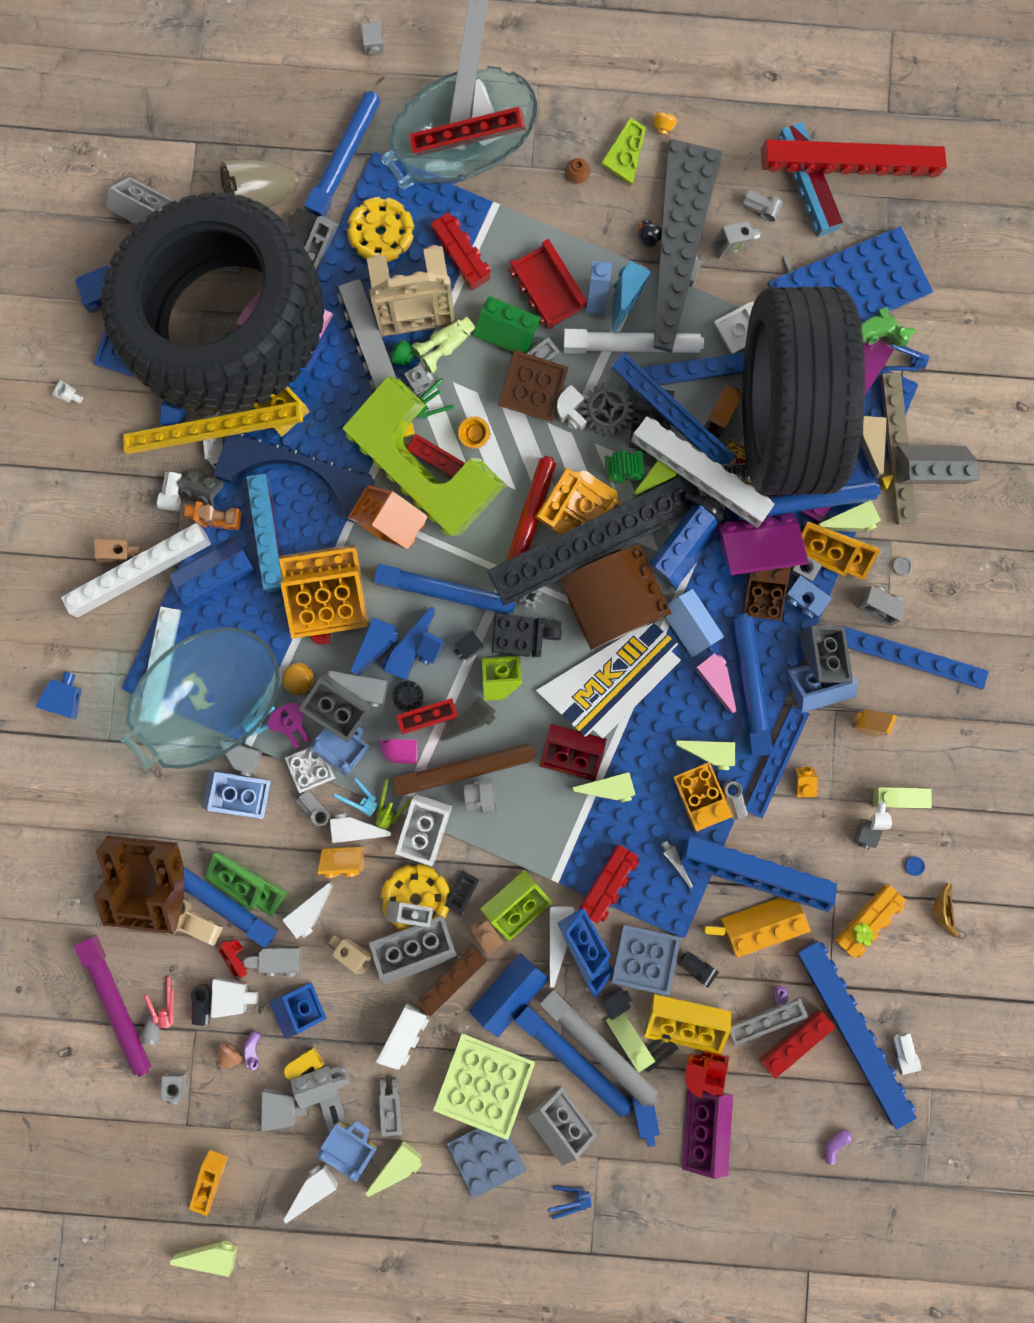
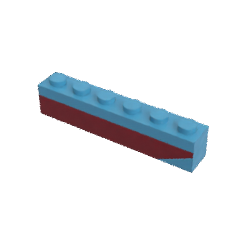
M800 122L783 128L778 140L810 141L804 123ZM792 172V179L798 185V194L804 200L806 214L810 215L812 220L811 226L813 231L820 237L839 230L843 221L824 173Z
M266 474L246 476L263 590L267 593L281 591V580L283 578L279 562L281 554L270 480Z

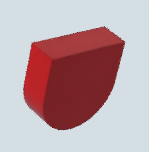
M330 633L311 636L312 641L318 645H330Z

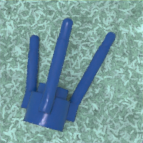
M893 344L892 348L911 355L910 364L912 366L885 367L884 369L918 372L919 368L923 370L926 368L929 355L915 351L907 346L900 347Z
M553 1186L554 1190L577 1193V1195H574L573 1203L548 1208V1212L572 1208L553 1215V1220L592 1207L590 1192H584L583 1187Z

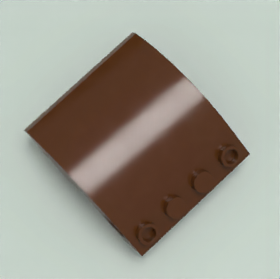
M640 544L599 559L559 579L590 650L618 640L632 631L656 623L672 614Z
M107 835L106 839L96 850L105 881L93 895L103 926L173 934L179 921L184 898V868L178 843Z

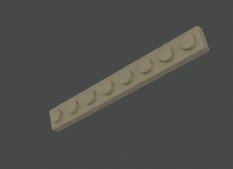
M901 372L884 373L880 375L884 418H887L886 436L890 472L893 475L892 490L896 525L916 523L917 515L913 484H898L897 446L909 445Z

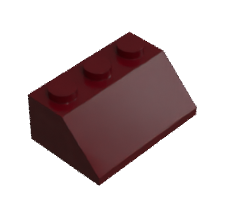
M550 724L539 767L595 781L604 755L607 738H601L592 734H588L585 737L580 731Z

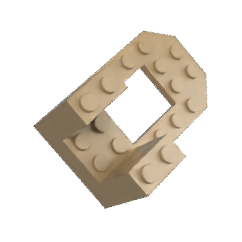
M432 245L427 249H423L427 273L415 272L411 276L405 277L403 275H396L390 279L386 255H373L371 258H367L372 287L369 290L381 337L445 327L455 322L450 277L447 276L442 246Z

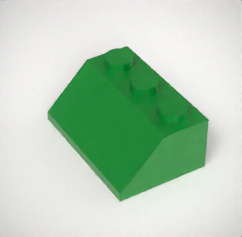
M488 295L480 312L473 336L513 353L516 350L527 354L540 326V317Z

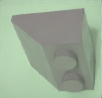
M877 585L868 587L857 608L890 626L900 622L906 603L901 601L902 598L895 594L889 595L885 593V589Z

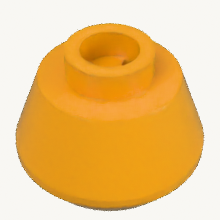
M656 112L653 115L654 128L657 129L656 132L659 134L667 135L668 132H672L678 122L675 116L667 113Z

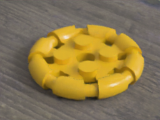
M373 197L363 201L360 207L356 206L348 219L349 229H347V237L351 247L357 250L358 255L366 260L373 255H386L387 262L399 258L398 255L408 250L414 237L412 235L414 223L409 211L406 212L400 202L388 197L387 199ZM380 207H386V212L380 211ZM368 210L369 213L365 217L363 213H365ZM397 214L401 216V218L398 220H396L395 217ZM356 227H362V231L356 230ZM378 227L386 229L384 234H377L375 231ZM400 230H404L405 234L400 235ZM363 241L368 243L366 246L361 245ZM394 243L397 245L395 249L390 247ZM375 249L382 250L381 253H375Z
M408 864L395 870L391 878L385 881L380 897L383 900L381 908L384 916H386L390 897H396V902L413 904L410 901V897L412 894L417 893L421 896V902L417 905L433 908L437 913L432 919L443 916L444 919L446 918L449 908L445 906V903L449 898L448 893H450L444 877L442 875L439 876L432 867L423 864H417V866H410ZM418 873V879L411 880V874ZM429 877L435 882L432 887L426 882ZM398 880L404 883L400 888L395 886ZM435 894H441V901H435ZM392 922L399 931L414 926Z

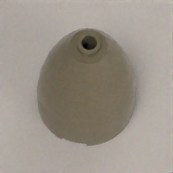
M230 159L222 160L223 164L219 166L221 188L224 189V193H233L235 196L242 195L251 198L253 201H258L268 208L275 206L288 197L295 190L296 185H298L296 173L293 174L292 170L268 161Z

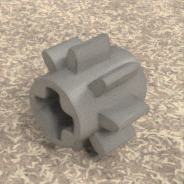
M534 591L531 593L532 596L535 595L533 602L530 599L526 600L528 595L520 599L519 602L526 604L525 609L528 606H532L535 609L536 603H542L538 599L542 592L537 593Z

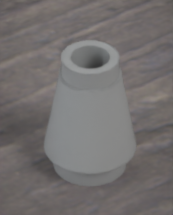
M148 1016L140 1037L142 1039L141 1044L157 1045L158 1040H160V1028L158 1023H153L152 1016Z

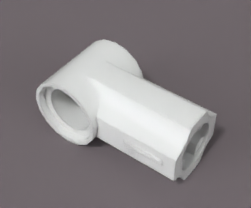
M165 472L162 492L159 493L157 499L158 509L179 511L181 496L179 495L178 482L183 477L181 474Z
M899 1033L892 1036L897 1053L896 1064L899 1073L905 1075L921 1071V1063L914 1051L910 1033Z

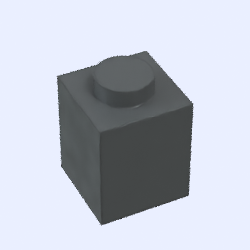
M861 819L854 841L859 842V847L867 850L870 847L877 848L883 830H871L872 821Z

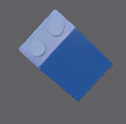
M373 617L350 672L359 676L390 650L392 644L396 645L400 636L397 628Z

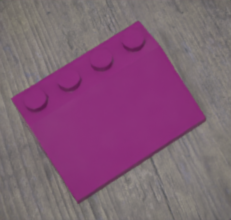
M794 513L766 516L758 528L746 520L727 521L718 524V543L731 575L808 564L799 523Z

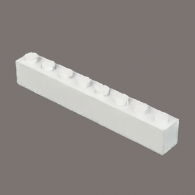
M646 417L634 432L631 442L756 528L761 525L775 505L770 498L756 492L754 487L740 481L738 476L724 470L722 465L708 459L706 454L692 448L690 443L676 437L674 432L660 426L659 422L655 419Z
M195 523L62 596L61 599L68 613L78 618L206 548L211 543L204 529Z

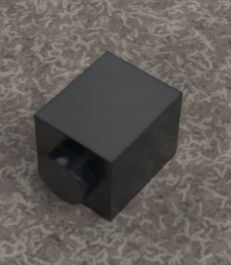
M473 630L454 644L456 647L454 650L455 654L460 660L464 658L466 662L485 648Z

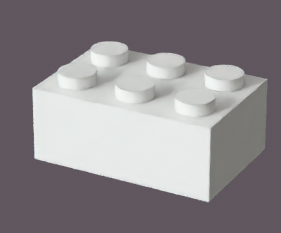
M416 794L411 801L395 854L433 866L453 806Z

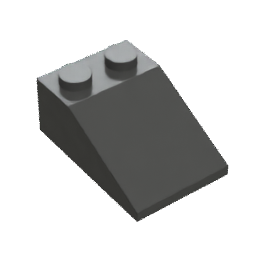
M811 625L799 633L802 652L817 682H853L845 627Z

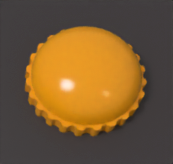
M471 416L466 418L458 427L459 440L468 448H481L490 439L491 430L489 425L480 417Z
M292 663L283 671L282 685L290 694L304 695L313 687L314 674L306 664Z

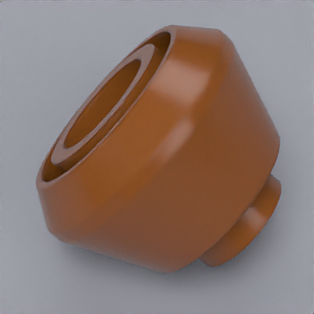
M574 158L566 165V177L573 183L586 181L590 175L589 164L582 158Z

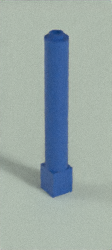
M364 92L316 187H313L304 205L307 214L316 218L326 216L333 203L332 197L381 103L379 96L375 92Z
M873 480L844 485L841 490L833 494L770 496L768 498L775 505L767 516L877 500L878 495L881 494L880 485L876 484ZM737 515L738 521L745 520L739 515Z
M379 563L374 578V584L395 590L400 589L509 615L510 612H514L516 601L503 606L496 592L411 573Z
M748 613L736 615L737 618L733 619L749 721L753 757L772 755L774 751L771 731L769 729L753 618L748 616Z
M183 866L184 891L245 932L246 936L262 947L266 948L269 946L279 931L277 928L261 917L258 918Z
M527 1004L514 1021L531 1037H534L619 1117L623 1115L625 1117L628 1116L633 1110V1102Z

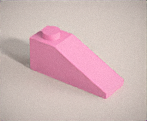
M714 653L696 667L695 670L727 711L732 714L736 711L728 669L725 666L726 661L721 655L717 656Z

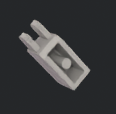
M266 947L259 952V955H251L245 958L243 963L247 968L259 969V973H264V976H276V973H284V976H296V973L301 971V947Z
M341 1065L330 1069L327 1066L292 1079L293 1094L299 1108L303 1109L335 1097L337 1089L349 1084V1077L344 1076L347 1074V1068Z

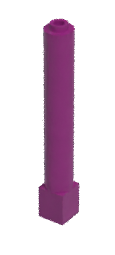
M98 936L91 937L74 945L82 966L86 967L132 1075L137 1074L138 1077L149 1073L148 1068L152 1066L105 961L106 954Z

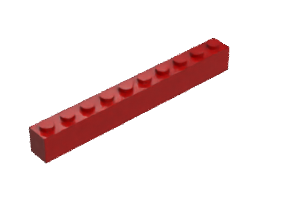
M766 139L761 147L762 170H769L770 172L787 171L792 173L805 171V173L823 172L824 174L833 172L843 175L858 173L859 175L876 174L877 176L889 174L894 176L911 175L912 177L929 176L930 178L940 176L947 168L945 146Z

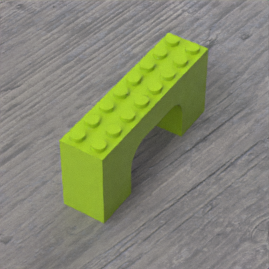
M387 377L342 429L346 432L345 435L352 442L356 441L360 445L359 449L365 455L369 454L374 459L372 462L378 468H383L387 472L386 476L392 482L396 481L401 486L400 490L405 495H410L414 499L413 503L418 508H423L428 513L427 516L431 521L437 522L441 526L440 529L447 536L461 535L507 484L480 458H470L450 481L446 483L438 481L406 449L404 444V432L407 426L426 405L400 379Z

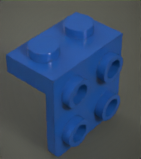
M108 265L82 275L75 280L82 296L81 302L89 313L101 309V306L104 304L101 301L102 287L106 285L103 280L106 270L110 268Z

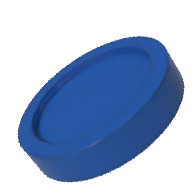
M910 857L905 862V869L908 874L919 876L925 870V863L919 857Z

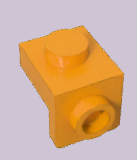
M809 766L795 768L797 798L817 797L818 776L815 769Z

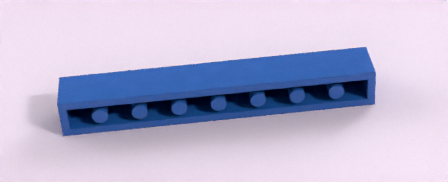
M689 836L683 846L680 865L826 912L835 905L837 883L831 882L829 879L819 878L807 872L803 873L794 870L792 867H785L773 861L757 858L755 855L741 853L736 849H729L717 843L707 842L699 837Z

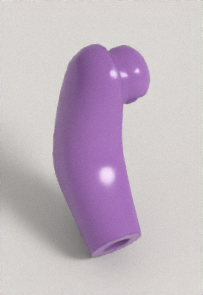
M782 985L777 986L774 989L775 1007L788 1002L787 989Z
M255 1030L252 1031L243 1044L245 1064L250 1070H256L259 1067L256 1047L262 1035Z
M842 1130L827 1142L825 1156L827 1164L834 1165L838 1150L851 1142L852 1135L850 1131Z

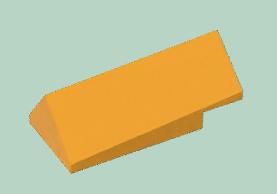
M811 522L806 523L801 533L807 556L822 564L823 567L843 576H846L848 573L865 580L881 550Z

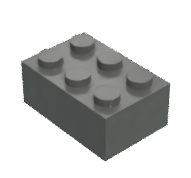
M324 673L308 694L299 710L348 743L373 706Z

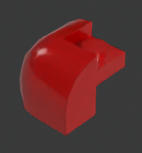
M702 1051L700 1055L691 1053L685 1074V1083L689 1091L702 1098L703 1091L710 1095L723 1096L729 1056Z

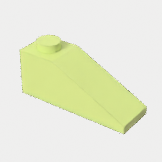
M870 500L818 525L832 531L860 532L865 530L869 532L877 528L876 524L881 520Z
M674 741V745L706 763L710 762L712 766H718V770H729V766H735V742Z
M629 772L572 788L573 792L612 800L620 799L621 803L632 800L631 796L635 795Z
M873 788V807H878V802L883 801L886 802V807L931 808V789Z
M625 1013L612 1021L610 1018L606 1020L638 1072H641L655 1062Z
M403 1141L368 1187L365 1195L369 1197L409 1177L412 1171L416 1173L422 1165L420 1162L422 1155Z
M229 1241L206 1245L175 1254L170 1261V1265L229 1277L233 1270L238 1246H234Z

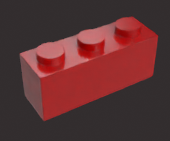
M453 698L396 715L402 735L459 718Z

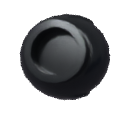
M648 219L643 220L638 225L639 238L646 247H653L661 240L662 229L658 225L652 224Z

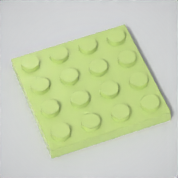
M461 1034L433 1111L508 1140L535 1062Z

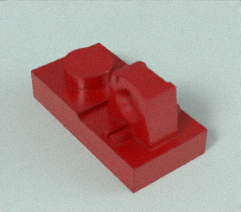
M237 939L229 943L225 941L216 947L236 981L248 974L246 972L247 967H245L243 961L236 957V954L243 949Z

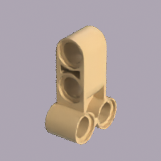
M183 898L185 909L180 914L174 933L182 931L205 943L215 945L224 927L191 911L190 900Z

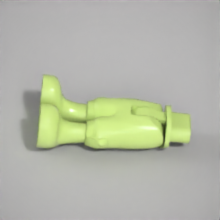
M468 317L461 321L458 319L438 332H433L430 340L424 343H413L411 345L413 353L418 359L422 358L424 367L432 374L437 370V360L442 355H451L452 351L470 336V333L475 330V326ZM439 345L435 351L426 355L431 348Z

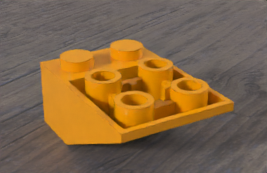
M710 762L673 777L694 832L733 817Z
M363 846L322 849L318 874H323V878H334L340 875V873H343V877H354L364 870Z

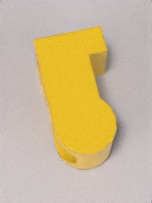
M312 1047L286 1066L284 1070L285 1077L289 1080L300 1077L304 1071L312 1066L316 1071L324 1065V1062L316 1048Z

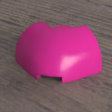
M379 739L380 752L388 761L397 764H417V757L419 756L418 740Z

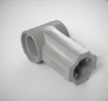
M749 190L742 206L759 213L764 220L774 222L783 202L777 197H766Z
M725 781L721 786V790L733 817H731V820L748 816L741 785L735 781ZM733 784L735 792L730 795L727 789Z
M310 790L303 793L296 800L315 825L321 827L329 825L330 819H332L330 812L322 806ZM323 812L326 815V819L324 822L319 823L317 816Z

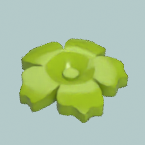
M866 923L853 926V931L857 933L854 935L857 944L862 942V945L865 947L870 946L874 937L873 932L869 931L870 927Z

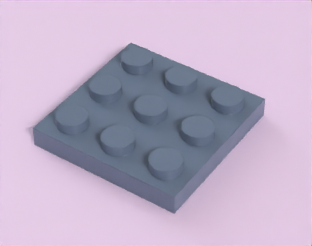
M623 924L611 983L669 996L681 937Z
M474 1128L447 1142L473 1199L526 1172L525 1165L511 1136L506 1140Z

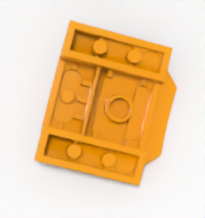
M566 468L535 518L560 535L622 503L619 502L616 490L604 484L586 470L575 473Z

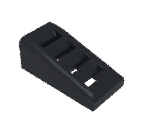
M462 871L445 903L449 911L462 916L479 879ZM464 879L472 883V887L463 883L462 880ZM459 886L468 890L469 893L467 894L459 890ZM455 894L466 898L465 901L455 897ZM454 901L462 906L461 908H458L457 906L451 904V902Z

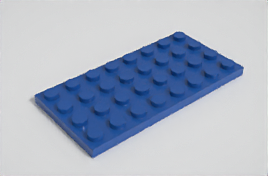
M901 226L773 279L767 284L769 288L841 287L854 299L861 324L873 316H880L878 312L880 309L888 307L889 312L933 293Z

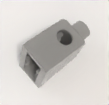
M265 1088L262 1092L261 1131L291 1127L296 1123V1116H307L308 1107L300 1109L293 1093Z

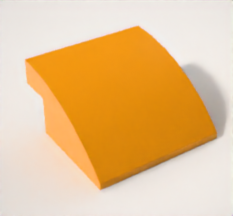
M356 544L280 556L279 562L283 577L281 589L291 639L368 627Z

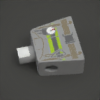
M747 221L723 226L712 242L718 258L720 259L746 250L754 239L760 238V230L758 227L751 228L750 223Z

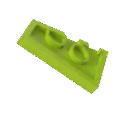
M633 118L629 119L601 166L630 186L634 182V175L646 130L645 126Z

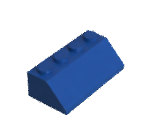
M692 505L649 562L650 568L674 589H677L717 536L718 522L716 518L701 505Z
M235 538L172 573L170 577L182 603L190 608L256 570L239 539Z

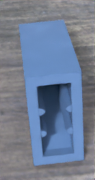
M593 261L586 314L605 316L612 263Z

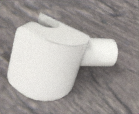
M62 380L58 382L52 393L55 398L66 403L73 400L81 404L83 400L82 396L75 393L76 390Z
M878 802L877 811L869 819L872 820L871 830H888L891 828V816L888 812H885L886 802Z

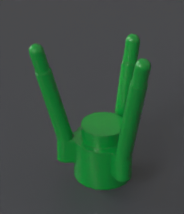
M440 378L419 397L426 406L416 416L417 418L422 416L425 419L428 416L454 408V405L426 412L429 409L426 403L437 396L440 390H437L430 396L428 395L443 381V378Z

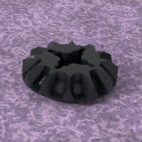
M409 680L400 682L395 687L392 695L394 704L399 709L407 712L419 708L424 698L422 688L417 683ZM409 688L410 694L416 697L410 698L407 704L406 698L400 695L406 694Z

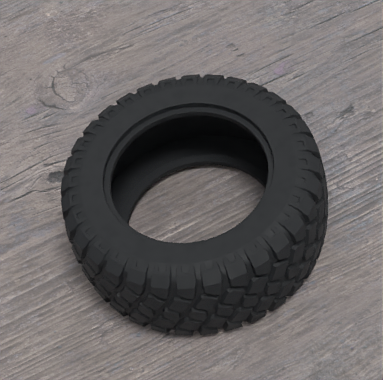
M214 192L201 193L198 197L194 194L181 198L179 202L175 200L164 205L161 211L155 210L146 216L144 223L140 221L131 230L132 234L130 236L126 235L120 243V250L115 251L109 262L111 267L106 270L103 280L106 284L102 287L101 301L104 303L101 306L102 319L105 322L104 326L115 351L121 356L127 368L132 373L135 372L134 376L143 385L148 386L149 390L160 398L165 399L166 402L178 408L182 406V409L193 413L200 411L206 415H216L218 411L221 415L235 413L236 409L242 412L253 408L254 403L261 405L270 400V395L273 393L275 395L281 393L287 388V382H293L302 373L300 368L307 366L312 358L311 352L316 350L320 340L319 334L322 332L324 323L322 288L312 260L292 229L267 206L242 195L235 196L233 193L220 192L217 195ZM228 266L248 267L263 273L262 290L258 303L248 319L234 332L220 340L203 345H181L169 340V320L173 307L181 293L194 280L212 270Z

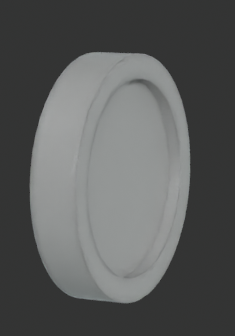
M898 557L893 562V570L897 575H907L912 570V562L907 557Z

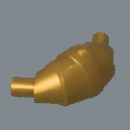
M945 883L944 889L941 890L938 898L935 900L932 912L938 924L950 933L952 937H957L959 932L955 928L951 894L953 885Z

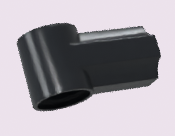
M688 950L678 962V965L695 976L694 978L707 988H709L719 974V971L708 963L701 961Z
M200 984L191 992L192 1025L203 1026L210 1024V997L212 996V989L208 984ZM203 990L206 997L200 998L197 991Z

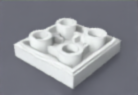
M309 748L285 757L299 794L336 779L331 766L309 750Z

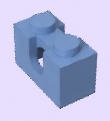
M802 576L795 580L785 597L791 606L796 607L798 605L802 608V613L810 619L812 617L814 619L819 617L832 599ZM804 594L810 597L809 604L803 602L802 596Z

